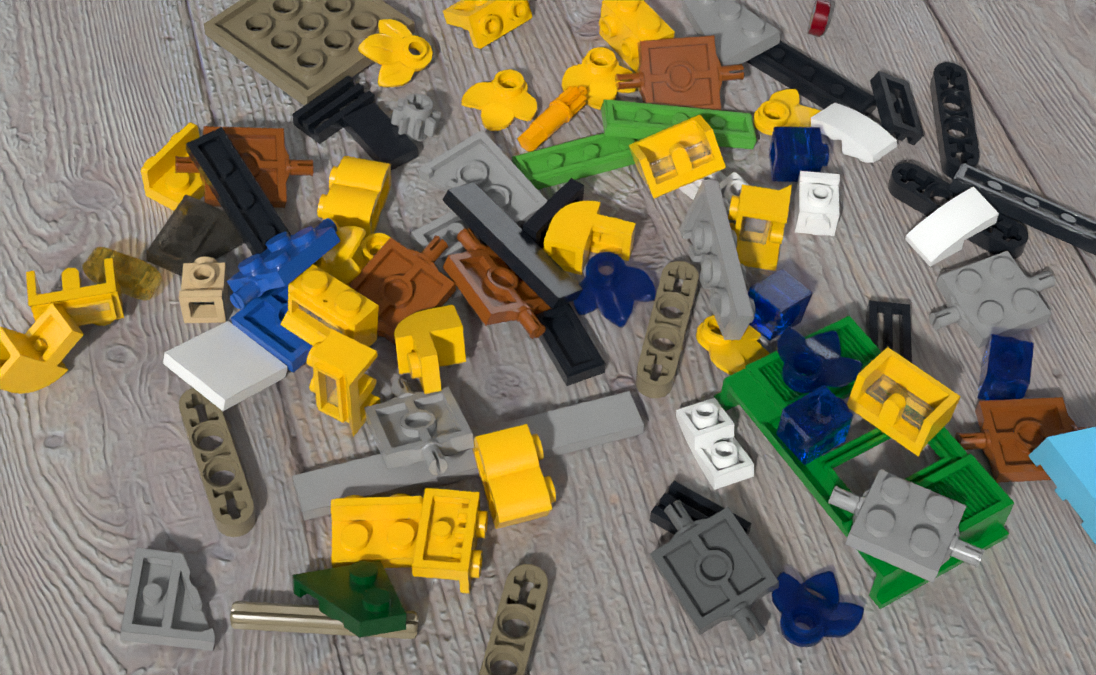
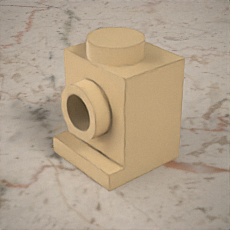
M199 257L194 263H183L179 301L184 323L226 322L229 287L226 263H218L217 260L211 257ZM194 302H214V304L194 305Z

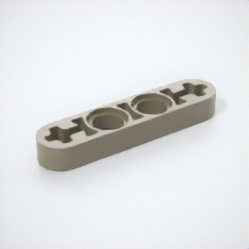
M685 261L670 262L662 271L636 372V387L641 394L649 398L665 397L671 392L674 385L699 279L697 269ZM676 279L684 280L681 293L673 292ZM665 307H675L682 312V315L677 318H669L664 316L661 310ZM659 338H666L672 341L675 346L669 350H660L652 342ZM654 363L662 365L658 381L650 379Z
M194 388L188 389L180 397L179 409L215 525L219 532L225 536H243L254 527L256 515L253 499L223 411ZM200 404L206 410L208 420L201 423L197 410L194 408V406ZM214 435L223 439L222 444L213 450H206L199 446L200 441L208 436ZM226 470L235 475L234 479L226 485H215L210 481L211 477L218 471ZM234 498L237 511L241 515L240 518L232 519L228 513L226 500Z
M522 564L516 566L508 574L479 675H494L491 672V667L500 660L513 662L518 669L515 675H526L547 599L548 578L540 567L533 564ZM525 582L533 583V588L529 591L527 606L519 604L520 588L524 586ZM519 619L528 625L529 630L523 636L511 637L503 631L502 627L508 620Z

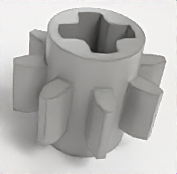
M418 93L406 96L405 100L402 98L398 100L397 107L393 108L391 124L400 125L398 134H405L412 142H420L425 140L427 136H434L435 128L439 127L441 111L432 110L434 102L428 96Z

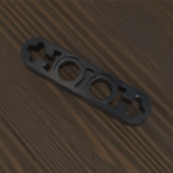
M945 62L938 64L933 71L930 91L941 168L947 177L953 179L962 163L977 169L980 155L966 71L955 63ZM948 80H949V83L953 85V87L950 88V89H947V88H948ZM952 103L959 106L961 110H949L943 104ZM957 130L962 132L965 137L955 138L949 135L947 131ZM956 153H961V163L958 158H955Z
M901 163L895 166L888 183V190L892 196L927 217L941 207L932 202V197H943L950 201L959 195L948 190L951 184L912 163ZM999 213L995 224L969 237L967 240L993 255L1008 251L1013 259H1017L1024 251L1028 240V232L1020 223Z

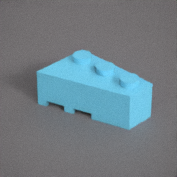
M1096 427L1047 437L1028 456L1036 467L1041 465L1057 486L1055 492L1062 501L1068 500L1084 521L1080 525L1096 544Z

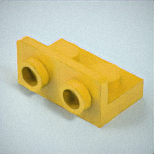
M460 0L443 10L446 23L468 30L473 46L479 49L532 18L528 0Z
M189 122L180 132L175 133L158 153L146 160L141 168L145 195L183 216L204 196V185L201 181L200 173H175V156L190 157L185 150L186 143L200 137L198 126L192 122Z
M425 488L412 562V574L414 577L459 580L460 593L470 594L472 578H480L482 570L483 551L476 550L478 538H486L488 527V511L480 509V492Z
M394 494L390 497L350 495L344 498L332 499V568L352 565L359 561L371 562L377 560L381 561L384 568L412 567L423 497Z

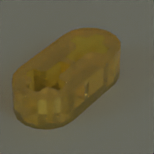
M96 247L82 264V269L90 280L96 284L106 283L104 259L113 258L121 293L139 300H150L162 284L163 278L160 272L151 264L105 247Z

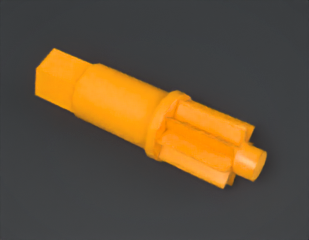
M576 85L574 87L569 86L556 99L551 101L549 107L517 138L521 147L528 152L534 151L542 142L548 140L564 123L569 122L586 105V88L583 86L577 87Z

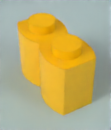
M344 156L339 166H333L331 169L328 194H322L319 199L318 217L323 218V220L327 218L332 221L335 220L340 228L344 226L361 227L367 233L364 239L368 235L375 233L380 213L384 208L391 187V164Z
M524 424L476 436L474 438L475 448L472 449L495 529L548 516L552 510L551 503L556 502V492L550 476L544 477L539 467V460H543L544 454L538 434L531 435L528 425Z

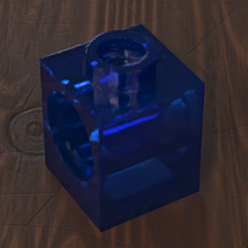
M820 127L773 128L768 153L772 182H798L800 171L821 173L822 166L828 165L829 146L828 143H822Z
M783 268L750 287L748 296L754 301L755 317L749 325L767 340L771 341L801 323L813 292Z
M991 334L982 357L977 398L988 401L1023 399L1030 384L1034 343L1014 337Z
M822 385L783 408L776 435L804 465H807L846 441L854 415L850 412L848 405L843 399L836 397L825 385Z

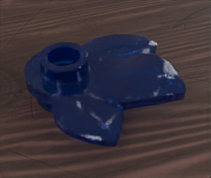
M601 252L594 255L588 261L586 277L579 282L583 290L579 297L574 300V306L580 316L591 313L598 308L608 321L623 328L632 314L634 301H655L656 290L652 280L642 269L626 266L623 259L614 253ZM602 266H610L614 271L609 275H604L599 272V269Z
M788 327L780 335L777 342V352L784 362L782 369L783 381L789 388L800 393H812L819 390L822 386H846L857 378L863 366L860 361L841 357V346L836 331L824 332L805 339L799 332Z
M827 571L817 574L802 584L785 572H781L777 577L779 588L772 591V601L781 613L779 623L781 633L793 645L812 647L820 643L824 637H845L851 634L861 622L864 608L854 603L839 602V591L833 572ZM804 623L810 630L801 629L795 624Z

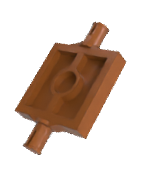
M714 35L640 41L637 43L639 56L637 73L616 74L615 82H629H618L615 85L617 90L639 88L643 103L721 111L720 89L722 81L743 80L744 72H729H740L744 70L742 64L721 66L716 55Z
M204 126L203 135L220 127ZM222 127L274 208H285L286 183L289 175L313 176V159H289L284 144V128ZM175 156V173H200L190 157ZM200 174L204 185V206L222 207Z
M466 228L461 230L457 235V240L463 245L466 252L448 255L443 268L453 282H455L482 322L487 326L516 320L521 323L531 339L540 337L546 328L535 314L552 308L488 245L482 244L470 228L468 230Z
M435 235L421 253L407 249L390 237L361 270V273L348 285L379 305L377 335L385 337L394 345L395 329L403 319L419 311L442 307L456 291L455 282L439 272L434 264L449 247L443 239L440 240L439 236Z
M1063 397L979 401L975 410L980 432H957L955 439L964 450L982 449L984 451V454L989 459L994 480L997 483L1041 481L1052 479L1041 465L1036 467L1028 455L1047 437L1091 427H1078L1067 413Z

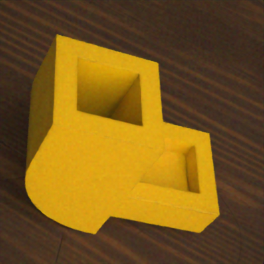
M574 202L560 209L552 218L544 238V251L564 271L582 275L590 252L629 261L633 250L636 223L600 215L601 202Z
M51 303L25 334L0 326L1 390L19 394L34 392L54 383L68 371L62 360L84 334L63 306Z
M448 305L419 311L406 317L397 325L394 337L399 374L410 373L412 379L419 378L424 394L442 391L439 367L466 362L463 325L455 306Z

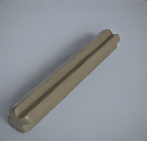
M235 601L231 607L230 622L234 629L356 636L344 628L342 622L331 619L320 612L319 605ZM405 610L406 630L367 637L414 639L418 633V613Z

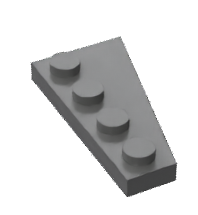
M703 180L679 231L683 239H691L693 245L689 246L688 253L692 262H700L701 264L699 280L703 289L712 290L710 306L724 340H740L749 323H752L754 320L755 304L753 299L749 298L746 289V270L744 265L739 262L736 250L737 236L735 231L731 230L728 220L727 199L722 197L718 180Z

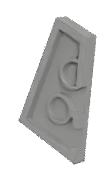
M682 0V10L696 33L702 36L714 35L716 55L721 66L742 64L780 43V31L735 0Z
M480 130L418 168L419 176L422 180L444 192H447L448 189L474 182L522 230L523 224L547 202L545 197L483 130Z

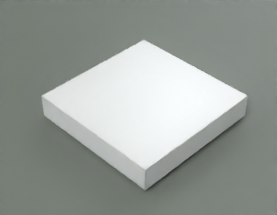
M229 321L166 351L163 359V364L222 411L286 378L288 368L282 361Z

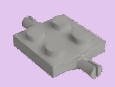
M1008 251L940 275L936 282V286L946 299L948 308L931 313L929 315L930 324H934L933 328L939 330L947 325L957 323L968 332L978 348L1046 323L1052 313L1038 295V292L1055 286V278L1053 275L1050 276V271H1045L1033 277H1027Z
M397 379L391 385V390L395 395L393 399L365 407L367 423L388 470L397 467H408L416 462L425 460L431 474L438 475L437 467L440 473L443 474L448 468V463L444 456H451L459 451L475 448L473 432L449 386L441 388L442 391L424 394V392H412L406 379H401L400 386Z
M879 470L871 488L863 493L861 497L838 486H835L828 504L854 514L853 526L848 534L845 545L934 583L940 567L949 560L950 556L977 568L985 549L958 539L959 523L966 505L884 470Z

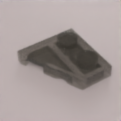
M185 195L146 251V261L182 276L183 263H194L199 257L217 259L245 242L225 211Z

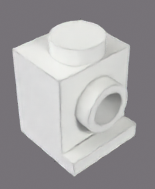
M800 171L794 197L795 233L835 235L840 215V174Z

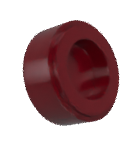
M815 1L807 34L817 37L823 35L830 13L831 4L829 1Z

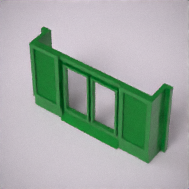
M850 315L746 365L745 369L724 378L721 392L714 395V398L724 411L737 405L743 408L846 537H848L853 526L854 514L828 504L835 486L848 492L851 491L833 468L891 439V437L876 428L822 456L796 423L848 398L858 373L881 353L880 349ZM882 390L888 398L891 396L890 394ZM907 406L905 407L903 415L922 427L925 419ZM943 427L928 442V445L941 460L905 478V480L966 505L959 523L958 539L987 550L1008 538L1009 532L1004 528V525L1014 502L972 454H968L949 431ZM857 550L876 573L869 596L879 609L930 582ZM950 556L949 560L940 567L936 578L964 563V561Z

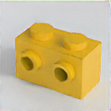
M644 0L602 1L599 34L636 73L639 66L638 42L674 39L675 31Z

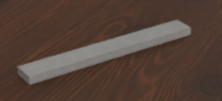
M630 391L472 430L474 439L476 436L527 424L531 435L538 434L543 448V459L643 434L644 423ZM473 449L459 451L451 456H444L448 463V468L441 474L437 467L438 475L430 473L425 460L416 462L408 467H397L388 470L381 454L293 475V485L303 519L305 521L331 514V500L335 498H344L350 495L390 497L394 494H410L425 490V488H433L480 476Z

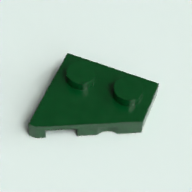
M380 560L371 562L359 561L352 565L292 575V587L296 596L301 598L306 594L311 595L319 601L320 612L331 619L342 622L344 628L359 638L406 630V612Z

